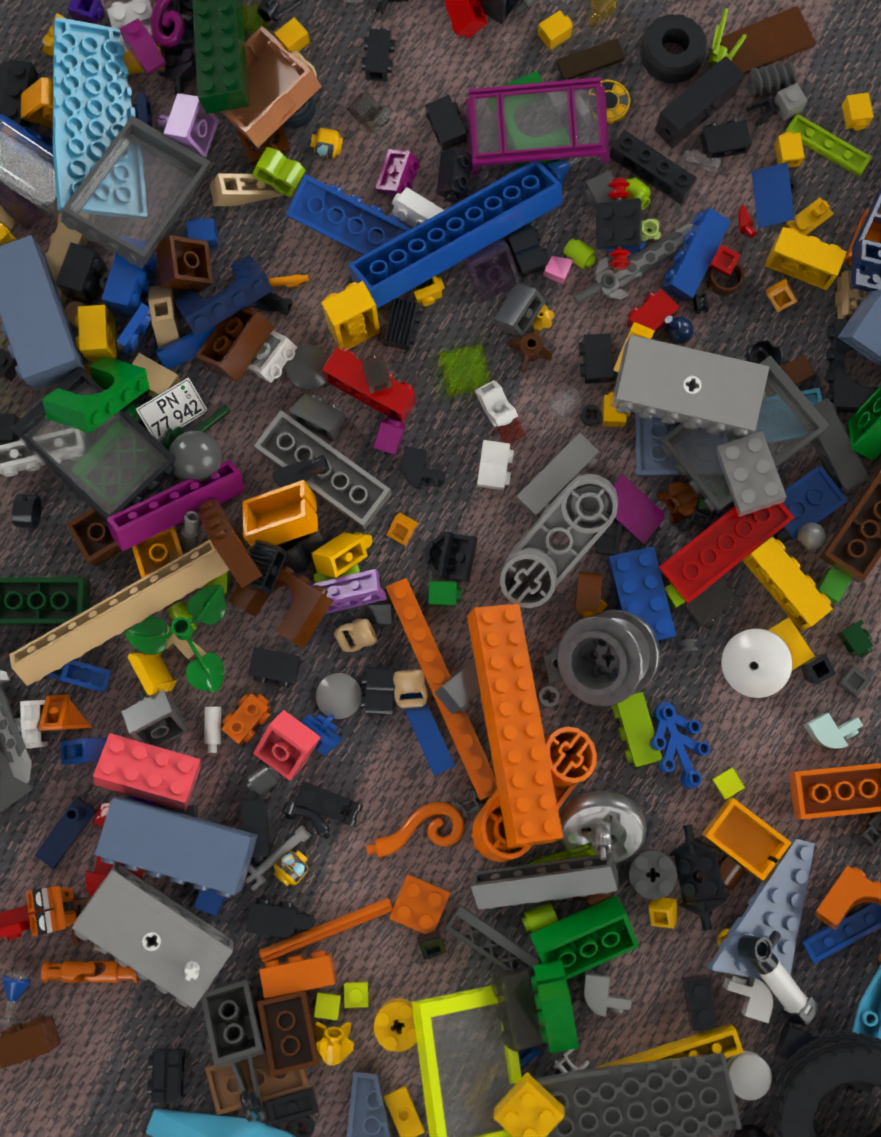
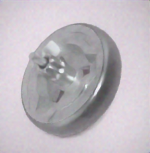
M595 791L580 795L569 802L560 815L563 838L560 840L564 848L575 858L600 855L601 860H606V854L612 853L615 863H619L637 853L646 837V820L639 806L631 799L615 792ZM584 828H591V832H584L581 830ZM613 834L617 839L611 840V835Z

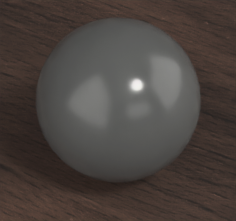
M188 431L179 435L172 442L168 450L176 457L172 464L175 467L173 475L182 482L188 479H197L201 482L210 480L211 474L217 473L223 461L222 450L218 442L211 435L201 431Z

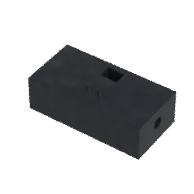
M725 56L660 112L655 131L673 149L736 95L744 73Z

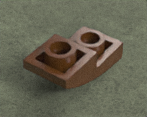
M805 355L781 366L782 370L795 385L816 375ZM767 383V385H768V387L770 388V390H771L773 396H776L777 393H776V392L772 389V387Z

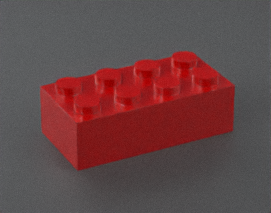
M336 347L322 369L326 382L387 417L401 420V424H404L416 404L414 388L404 381L399 383L394 380V376L385 370H382V372L376 370L374 365L368 360L363 359L361 361L355 358V354L346 348L341 350Z

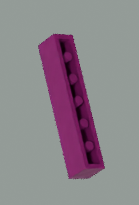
M228 460L220 465L217 473L211 474V479L201 482L197 479H188L106 518L113 540L124 551L184 522L186 513L189 511L197 513L196 509L206 500H212L216 497L221 504L243 493L244 487L241 472Z

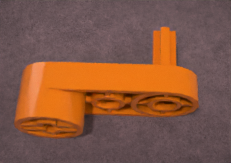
M568 726L559 728L544 736L558 810L576 785L592 775L597 762L596 749L589 736L578 728ZM496 789L477 814L473 822L471 838L474 840L473 848L477 851L479 850L483 856L491 861L505 862L522 856L531 846L515 848L516 850H513V848L508 849L498 789Z

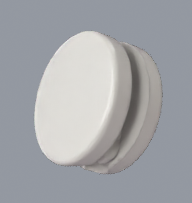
M743 1051L744 1053L732 1056L727 1061L733 1092L742 1099L756 1100L768 1092L772 1082L771 1070L766 1061L758 1054L751 1051Z

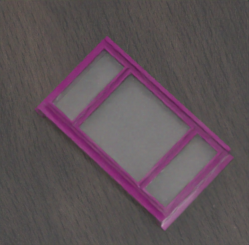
M601 77L469 89V98H466V114L469 131L468 148L469 154L472 155L470 175L479 174L478 166L601 155V163H610L605 86H601Z

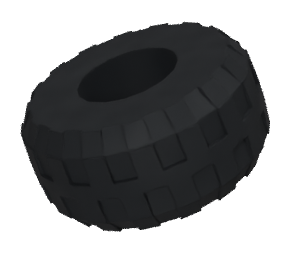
M667 14L654 20L646 29L641 42L640 56L643 67L651 76L661 82L678 83L693 77L701 67L707 50V39L702 27L692 18L681 14ZM670 42L676 43L684 49V52L671 54L663 48V45Z

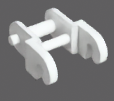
M572 1049L563 1053L564 1057L560 1061L556 1060L553 1068H559L562 1073H566L568 1071L562 1065L565 1061L572 1068L569 1072L583 1070L590 1062L586 1060L583 1065L581 1064L579 1067L574 1066L568 1059V1055L575 1050Z

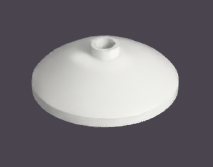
M748 629L738 633L727 643L722 654V671L727 682L737 692L748 697L763 698L775 694L784 687L792 672V656L788 646L778 635L765 629ZM751 662H757L758 669H752L750 666Z

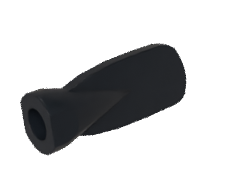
M270 292L248 306L265 311H279L288 316L293 301L292 299L281 298L277 294Z
M321 455L315 460L300 461L273 471L272 477L274 482L281 488L301 480L306 482L318 473L329 471L330 468L326 457Z

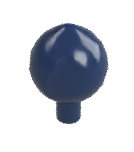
M671 315L665 318V323L668 325L667 333L673 343L684 344L692 338L694 328L690 320L684 317L673 318Z

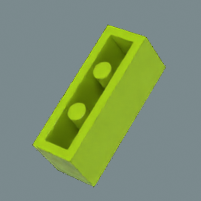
M643 692L633 694L624 701L612 705L614 718H619L621 727L618 728L621 741H626L628 750L624 751L628 764L632 763L633 767H639L663 759L660 750L655 751L650 746V740L654 737L655 732Z

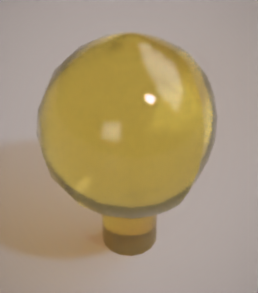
M591 0L590 6L594 13L588 23L595 27L601 17L607 18L611 16L616 10L617 0Z

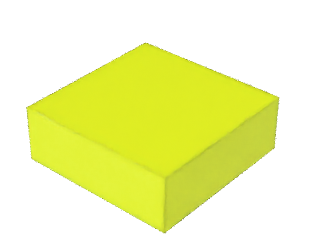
M733 767L712 779L724 800L745 788Z
M318 992L314 1017L338 1020L341 995Z

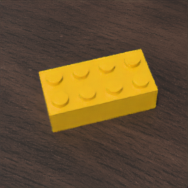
M363 281L359 283L353 282L346 286L344 291L338 294L331 293L321 302L329 331L339 349H350L381 333L376 304Z
M772 536L742 561L799 630L802 631L812 627L832 611L833 608L830 606L829 598L823 593L820 594L815 588L816 584L813 579L808 575L805 576L800 570L801 566L798 561L788 556L783 543L778 539L775 540Z

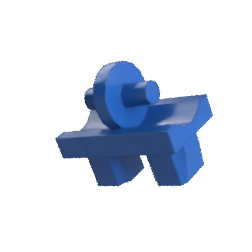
M309 714L301 723L321 737L316 749L322 755H326L343 739L335 733L338 729L332 723L335 716L330 714L326 719L321 714L317 718Z

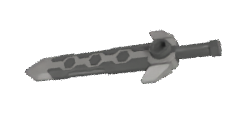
M686 224L655 244L628 257L627 261L631 262V265L627 266L626 270H613V267L607 270L608 257L600 260L594 273L596 275L594 278L595 284L580 293L574 294V302L579 305L598 292L604 296L607 295V298L624 299L629 294L618 288L674 257L684 244V236L692 229L694 224Z
M0 670V740L13 776L24 783H28L32 762L2 687V682L10 681L8 672Z

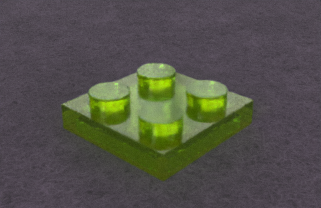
M482 344L439 353L448 397L474 392L490 382Z

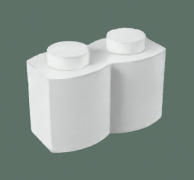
M483 440L477 487L504 490V486L509 485L511 472H507V465L512 463L514 450H510L509 443Z

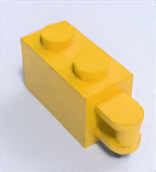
M343 532L312 552L317 573L334 578L343 574L368 557L366 549L372 545V536L360 532L354 534Z

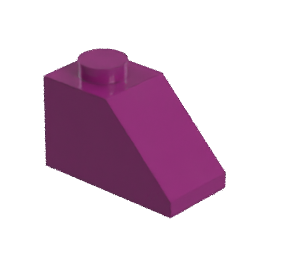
M138 18L119 29L126 48L147 75L166 65L153 38Z

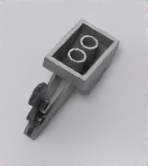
M247 980L205 992L201 1000L214 1065L216 1068L231 1065L242 1092L240 1094V1102L246 1119L249 1122L266 1119L254 1061L255 1056L264 1054V1036L250 984ZM248 1059L254 1092L249 1090L239 1061Z

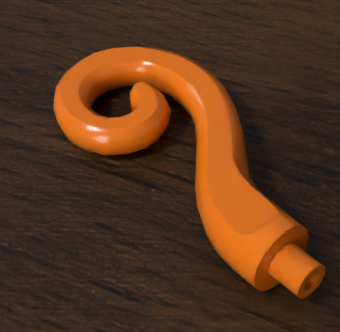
M442 802L427 804L415 811L394 834L375 839V844L366 845L368 855L377 853L379 858L398 851L409 840L421 822L434 815L449 817L452 821L453 829L448 836H440L437 830L444 824V821L441 818H436L428 825V837L435 845L441 847L451 846L459 841L465 829L464 817L451 804Z

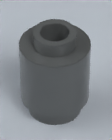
M264 764L247 776L249 781L246 785L253 794L258 793L261 796L279 783L278 780L282 776L271 766Z

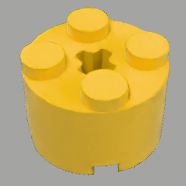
M390 999L380 1007L374 1021L375 1037L387 1051H406L417 1043L412 1002L406 999ZM395 1020H398L399 1023H404L402 1029L398 1030L397 1027H393Z

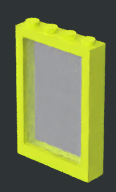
M496 984L412 1001L429 1137H513L494 1119L495 1106L507 1094L506 1085L517 1083L522 1078L509 986Z

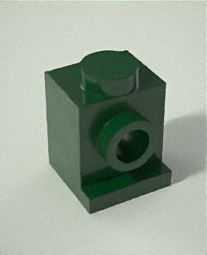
M862 620L851 624L837 633L852 657L859 655L862 658L873 651L870 634L866 629L861 628V625L864 624Z

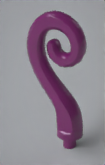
M157 0L151 14V33L157 44L170 48L177 45L183 37L185 30L184 19L181 14L174 10L164 14L172 0ZM172 21H174L175 28L173 33L166 36L162 25L170 27Z

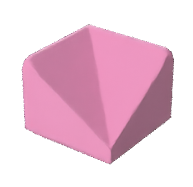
M552 256L543 276L564 284L573 260Z

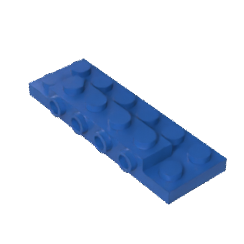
M306 174L286 213L288 218L363 256L411 229L402 224L400 218L394 215L388 217L382 214L383 210L377 206L370 205L369 207L362 203L363 200L352 194L349 197L343 194V190L333 184L328 186Z

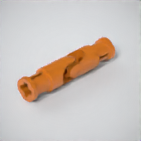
M44 961L41 969V980L43 983H47L49 980H62L63 983L84 981L90 983L133 981L138 983L140 978L135 974L136 970L130 966L123 967L116 961H64L63 963ZM98 967L105 968L104 972L99 975Z

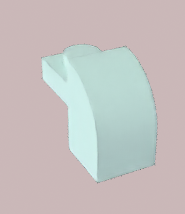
M829 713L821 714L804 724L812 740L819 746L827 749L848 746L844 737L849 739L859 733L857 729L863 726L859 718H852L837 727Z

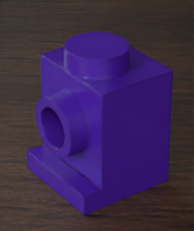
M71 0L67 8L73 20L92 24L102 21L105 15V10L100 0Z

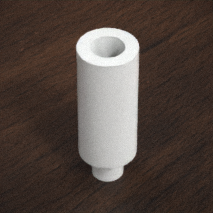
M205 707L204 744H208V753H217V744H221V707Z

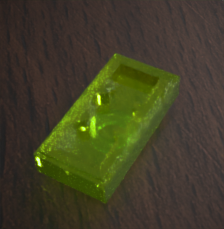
M262 2L243 6V16L249 38L261 26L269 32L267 22L257 13V7Z

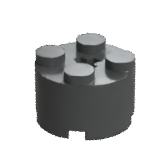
M646 849L636 853L631 858L626 868V877L631 888L639 895L648 899H660L672 892L677 880V871L673 861L667 855L656 850ZM651 868L656 872V876H653L652 880L646 876V872H650Z

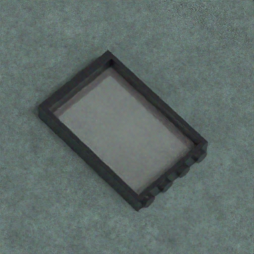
M80 367L54 389L60 388L79 395H93L105 391ZM41 400L11 428L15 436L105 522H107L106 518L144 501V497L147 494L154 493L160 487V482L165 477L169 478L174 474L175 467L172 464L176 457L124 408L92 432L87 433L47 419L43 401Z

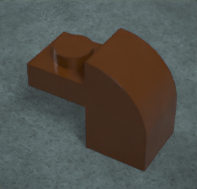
M579 571L575 583L574 609L598 613L602 574Z

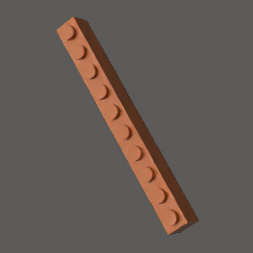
M407 578L386 586V590L479 800L493 795L497 789L495 775L466 710L464 712L458 710L451 714L434 693L451 679V676Z

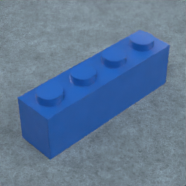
M712 208L699 211L692 221L694 223L692 229L684 236V244L673 258L675 262L672 268L664 276L665 282L662 288L682 301L694 297L731 221Z

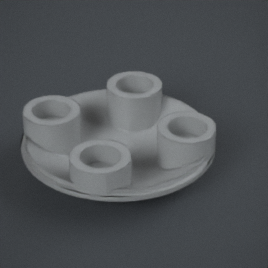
M335 673L321 681L316 691V701L319 709L326 716L332 714L335 716L334 719H344L353 715L358 710L361 704L362 692L358 682L353 677L344 673Z

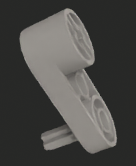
M594 474L576 477L564 488L510 551L501 571L500 586L503 594L511 603L519 604L523 608H534L543 605L550 599L555 587L612 524L617 515L618 496L616 489L609 480ZM556 531H563L569 536V542L565 545H557L553 543L550 536ZM541 563L536 570L535 577L531 575L521 587H518L523 581L524 574L528 576L536 565ZM509 568L513 572H515L516 570L515 577L513 579H511ZM547 570L550 574V582L547 581L545 578L543 579L544 574L547 572Z

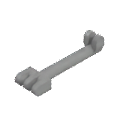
M304 825L300 826L288 841L260 865L255 867L252 862L250 863L248 872L251 875L245 880V883L248 884L253 879L257 881L251 886L250 889L252 891H255L266 881L262 874L271 868L285 852L290 851L301 841L305 842L312 836L305 830Z

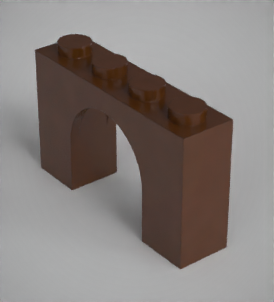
M216 497L212 500L204 501L196 511L212 545L241 588L261 577L262 574L246 550L248 547Z
M283 565L272 592L280 587L290 586L292 604L276 632L304 648L333 600L326 596L328 591L318 585L312 588L309 586L310 580L302 575H299L298 578L294 577L295 571ZM238 584L228 601L256 617L269 595L246 586L241 588Z

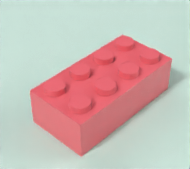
M109 733L93 774L95 786L186 811L200 771V759Z

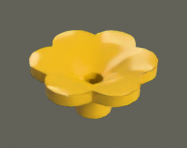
M543 305L531 324L533 328L540 331L543 328H550L554 318L553 311L548 310L547 306Z

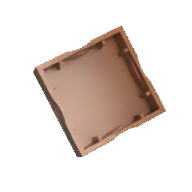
M263 26L245 42L249 106L221 111L257 148L322 87L313 72L294 54L286 51L281 43Z

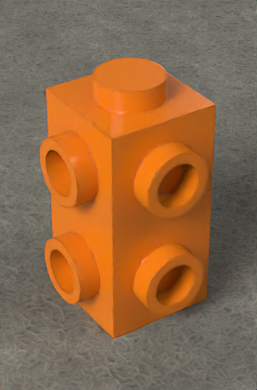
M253 693L249 696L247 694L244 695L237 704L239 706L234 714L230 712L223 720L224 726L221 730L238 744L250 742L256 734L253 730L258 724L263 725L271 716L268 713L271 710L268 706L270 701L260 693L257 696Z

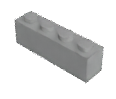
M579 433L516 496V501L534 518L538 515L541 516L549 507V504L558 497L571 481L578 476H582L581 472L586 467L590 470L597 463L598 459L596 457L599 454V450Z

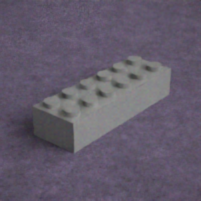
M282 410L254 445L259 454L278 468L300 461L315 460L318 456L324 455L330 470L318 473L315 477L306 481V483L318 497L364 530L392 495L390 488Z

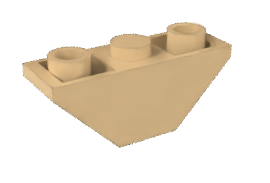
M161 285L149 287L148 297L151 321L158 348L180 338L176 307L173 300V289L162 288Z

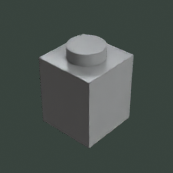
M795 83L779 91L773 104L775 108H780L778 114L782 121H785L795 116L796 113H802L808 100L798 83Z

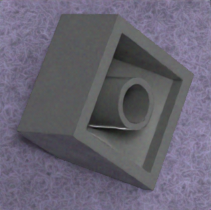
M304 394L291 407L289 412L292 418L305 428L334 442L346 420L345 413H343L344 410L337 405L332 404L329 406L323 403L324 400L317 395L312 394L309 396Z

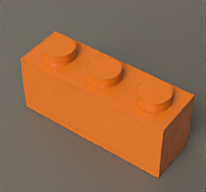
M325 950L312 952V957L302 958V955H294L288 957L287 962L279 963V959L264 962L265 966L259 969L264 999L334 985L336 983L332 954H326Z

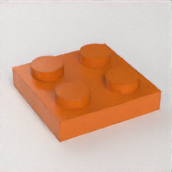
M407 874L389 919L423 934L434 932L450 892Z

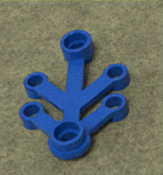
M668 702L659 703L653 713L658 723L654 737L650 740V746L653 750L658 751L665 748L663 759L659 762V768L664 773L672 772L675 769L673 757L676 751L684 771L680 776L682 786L685 789L697 788L702 781V777L699 772L693 769L685 747L693 750L698 756H704L709 754L710 746L705 741L697 742L679 733L676 725L685 728L688 734L693 735L701 731V724L697 720L689 721L676 714L672 704ZM666 729L669 734L667 745L666 740L663 737ZM657 740H658L659 743H660V746H659V747L657 746V743H656ZM701 745H702L703 748H704V751H703V752H702L701 749H700ZM666 762H667L668 765H669V768H668V769H667L666 766H665V763H666Z

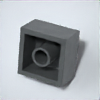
M143 688L145 695H143L141 690L137 693L140 702L121 711L129 734L139 742L160 747L189 732L180 708L164 689L149 696Z

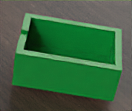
M562 960L534 965L535 976L531 977L533 992L538 991L537 994H534L537 1010L542 1009L537 1011L540 1027L545 1026V1029H541L543 1044H549L550 1054L579 1048Z

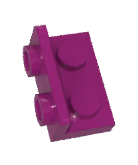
M388 149L375 190L378 193L395 195L397 193L401 194L406 187L412 190L415 175L419 170V160L411 151Z

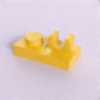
M818 198L794 217L795 220L788 221L785 226L787 228H794L800 234L807 236L831 218L834 213L825 200Z

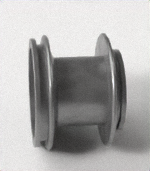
M622 610L602 611L592 617L577 621L563 635L557 654L559 673L567 688L583 702L595 706H612L643 690L652 681L660 661L658 640L651 627L637 615ZM594 650L598 652V658L594 656ZM600 665L605 668V673L600 670ZM616 667L620 669L619 675L616 673Z

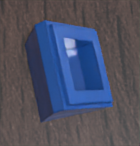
M529 1036L517 1044L520 1068L541 1054Z

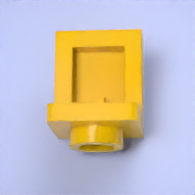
M440 276L430 278L432 285L414 291L415 302L419 303V306L423 305L426 307L432 305L436 299L442 297V290L445 288Z

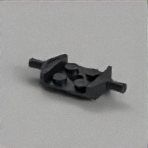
M181 0L174 1V11L181 14L184 19V34L177 45L165 48V71L159 72V76L175 82L174 94L176 96L177 93L184 94L183 83L197 75L194 17L183 14V2ZM172 21L170 27L162 25L166 36L173 33L175 28L174 21Z

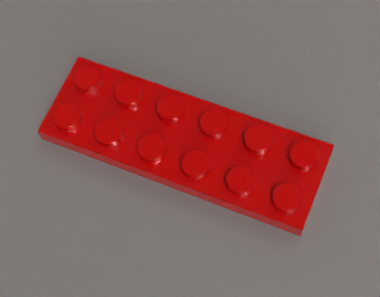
M783 503L740 517L734 506L660 565L658 569L685 603L688 604L795 517Z

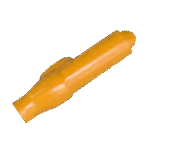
M297 274L269 278L268 281L272 287L285 285L286 287H295L301 283L309 282V275Z

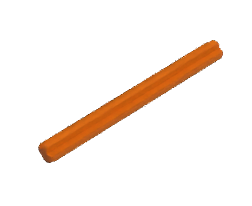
M389 898L383 899L260 949V958L263 963L271 961L387 914L393 910L392 903Z

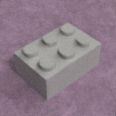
M763 431L717 446L716 454L739 517L785 501L787 496Z

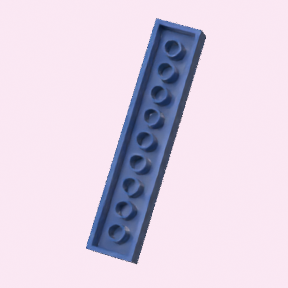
M532 161L349 263L348 267L352 281L357 283L363 281L376 304V308H379L563 204L562 185L539 161Z

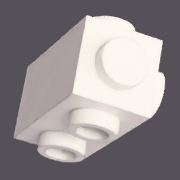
M406 187L401 194L397 193L392 201L394 208L391 215L400 218L402 222L414 228L441 213L444 209Z

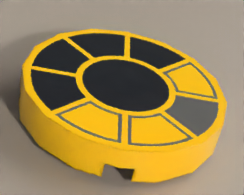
M612 80L601 81V86H605L607 124H611L625 117L629 110L630 96L627 89L619 82ZM591 88L588 101L593 111L590 114L598 121L596 88Z

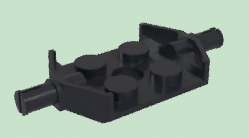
M693 824L683 825L685 842L669 854V857L674 856L683 901L678 905L700 916L702 931L712 930L710 915L713 914V910L726 901L717 849L695 838ZM699 869L705 874L704 882L700 881L697 877Z

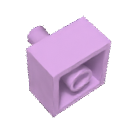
M177 93L170 116L161 114L159 116L160 119H158V127L165 129L164 135L206 158L219 119L214 113L206 114L198 96Z

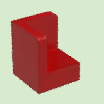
M721 244L707 270L710 271L714 268L726 276H730L741 255Z

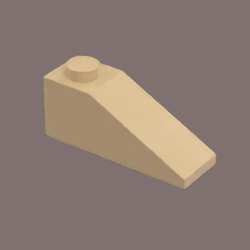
M218 173L210 184L214 206H237L284 195L273 186L258 180L253 174Z

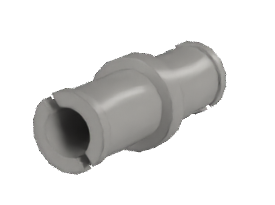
M194 511L186 513L181 530L183 535L182 546L188 551L197 547V537L200 534L198 526L199 515Z

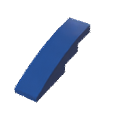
M72 660L59 670H54L46 676L105 693L112 671Z
M420 692L417 694H401L400 700L422 698ZM427 702L423 707L405 708L404 710L433 775L435 776L454 767L455 764Z

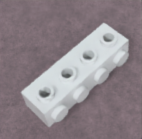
M75 428L32 438L59 464L68 459L71 461L81 460L89 451L86 433ZM22 441L0 445V474L6 477L15 476L18 474V471L22 470L36 471L40 469V466L46 465Z

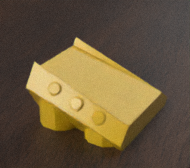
M142 652L130 653L128 659L147 695L152 696L163 689L166 693L173 690L177 680H173L160 656L161 653L156 655H148Z

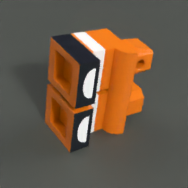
M55 886L26 891L29 913L50 910L29 915L32 937L66 929V926L72 925L76 921L75 910L64 912L63 903L73 901L72 888Z

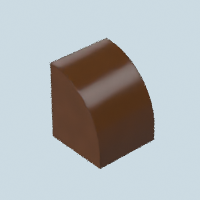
M723 855L719 860L722 881L726 887L733 891L746 874V871L729 856Z

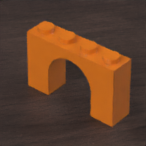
M847 865L816 910L815 917L836 931L847 913L855 905L871 902L881 906V883L877 881L872 882L866 878V874L856 867L852 869Z

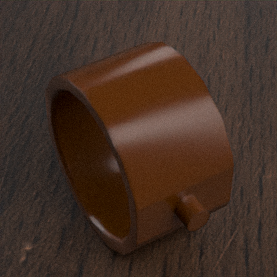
M738 262L736 263L733 271L738 277V284L731 288H724L716 283L714 279L715 269L712 268L708 276V288L720 296L734 294L744 279L743 266H740Z

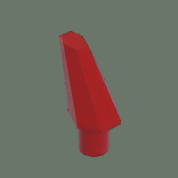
M742 205L738 210L739 232L741 234L746 233L749 238H754L757 234L752 227L754 223L745 205Z

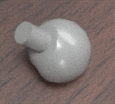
M813 522L802 525L797 533V540L807 550L820 548L826 538L823 527Z

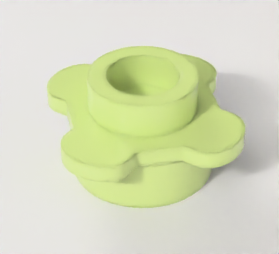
M657 219L642 220V241L646 242L649 239L659 240L661 237L659 221Z

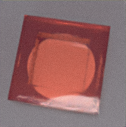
M514 418L507 425L495 427L504 443L512 444L526 436L517 418Z

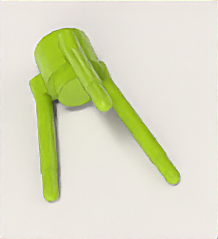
M727 8L724 9L720 26L717 25L715 29L711 53L707 62L712 67L725 56L732 61L733 56L747 37L746 34H743L729 55L727 53L728 49L720 45L728 14Z

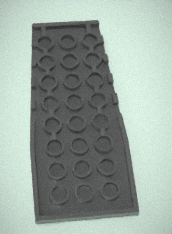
M724 1053L583 1069L535 1079L564 1106V1118L546 1137H707L710 1135L715 1137L722 1135L723 1131L737 1128V1130L741 1129ZM516 1083L506 1085V1092L508 1093Z

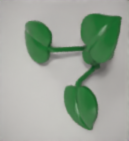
M212 585L194 594L188 601L187 612L190 616L196 618H176L172 622L168 634L167 624L161 618L154 616L145 618L142 622L125 631V635L132 646L148 655H156L163 652L167 646L166 639H169L174 633L178 639L188 642L198 659L191 661L186 668V678L190 685L198 690L211 693L217 692L221 687L225 675L224 664L221 658L211 652L201 657L190 638L194 631L192 623H197L201 620L206 625H213L223 619L226 613V601L221 585Z

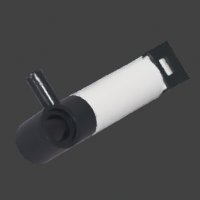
M773 931L769 938L743 935L738 942L740 956L751 962L784 1007L782 1013L788 1021L808 1026L819 1010V1006L811 996L803 994L773 953V948L781 938V934L778 931Z

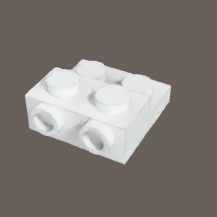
M132 0V2L125 4L123 2H115L111 5V8L107 9L112 27L120 29L138 18L153 38L150 27L153 9L150 0ZM120 34L121 46H124V50L127 51L128 49Z
M272 330L269 338L264 342L247 369L253 371L258 377L272 383L275 378L280 377L286 362L294 358L297 346L287 337Z

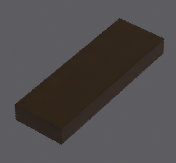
M614 39L557 59L556 64L564 81L625 60V56L618 39Z

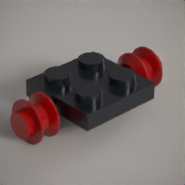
M615 178L608 184V187L612 188V192L608 194V197L614 201L596 203V248H615L609 253V256L613 257V261L609 263L613 270H626L627 266L631 265V262L627 261V256L631 255V252L624 249V247L642 245L641 199H626L630 196V193L626 192V188L630 186V183L626 182L624 178Z

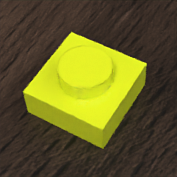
M368 982L344 983L345 1008L369 1007Z

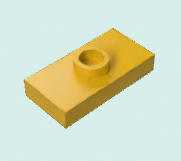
M406 1085L383 1096L400 1137H416L425 1133Z

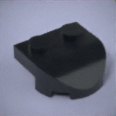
M448 531L442 532L440 536L428 543L425 551V561L432 572L442 578L469 582L478 538L469 535L453 534Z

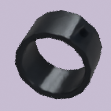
M20 493L16 495L12 506V522L15 527L30 529L38 527L42 511V502L39 495Z

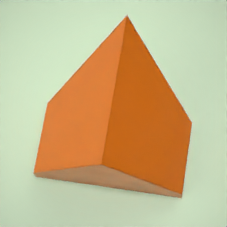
M69 694L46 696L38 726L39 731L49 732L92 728L72 703Z

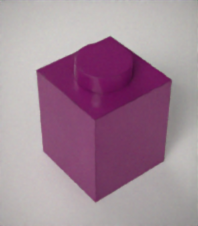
M385 418L381 422L374 448L395 455L399 451L406 425L401 424L402 421L397 418Z

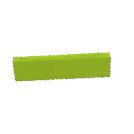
M797 113L785 130V132H792L793 134L800 133L802 144L858 177L861 176L872 158Z

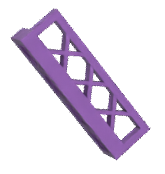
M376 569L309 585L312 588L318 585L328 591L326 596L333 600L325 614L387 600L386 592L380 587L379 574ZM290 589V590H289V594H290V606H291V604H292V591H291V589Z

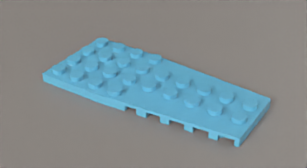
M57 17L54 21L53 157L58 211H62L63 207L131 116L136 117L135 109L131 105L130 97L132 96L131 87H128L127 76L129 73L128 67L124 64L123 56L125 50L124 46H121V32L119 28ZM133 143L129 145L80 213L145 220L148 217L143 159L140 147Z

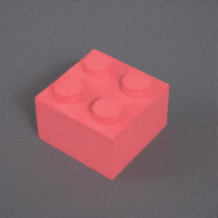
M283 710L269 724L253 754L291 781L303 768L321 737Z

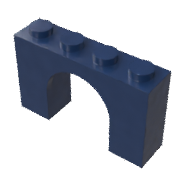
M250 255L231 265L236 279L223 292L212 297L200 298L193 289H190L173 299L195 336L274 291L264 272Z

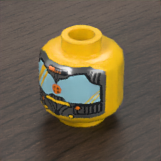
M319 128L317 134H312L310 147L314 148V154L317 157L335 159L336 155H340L343 138L340 137L339 132L336 130Z
M298 850L296 853L287 851L275 862L274 875L286 886L289 884L297 885L308 873V866L305 864L308 859Z

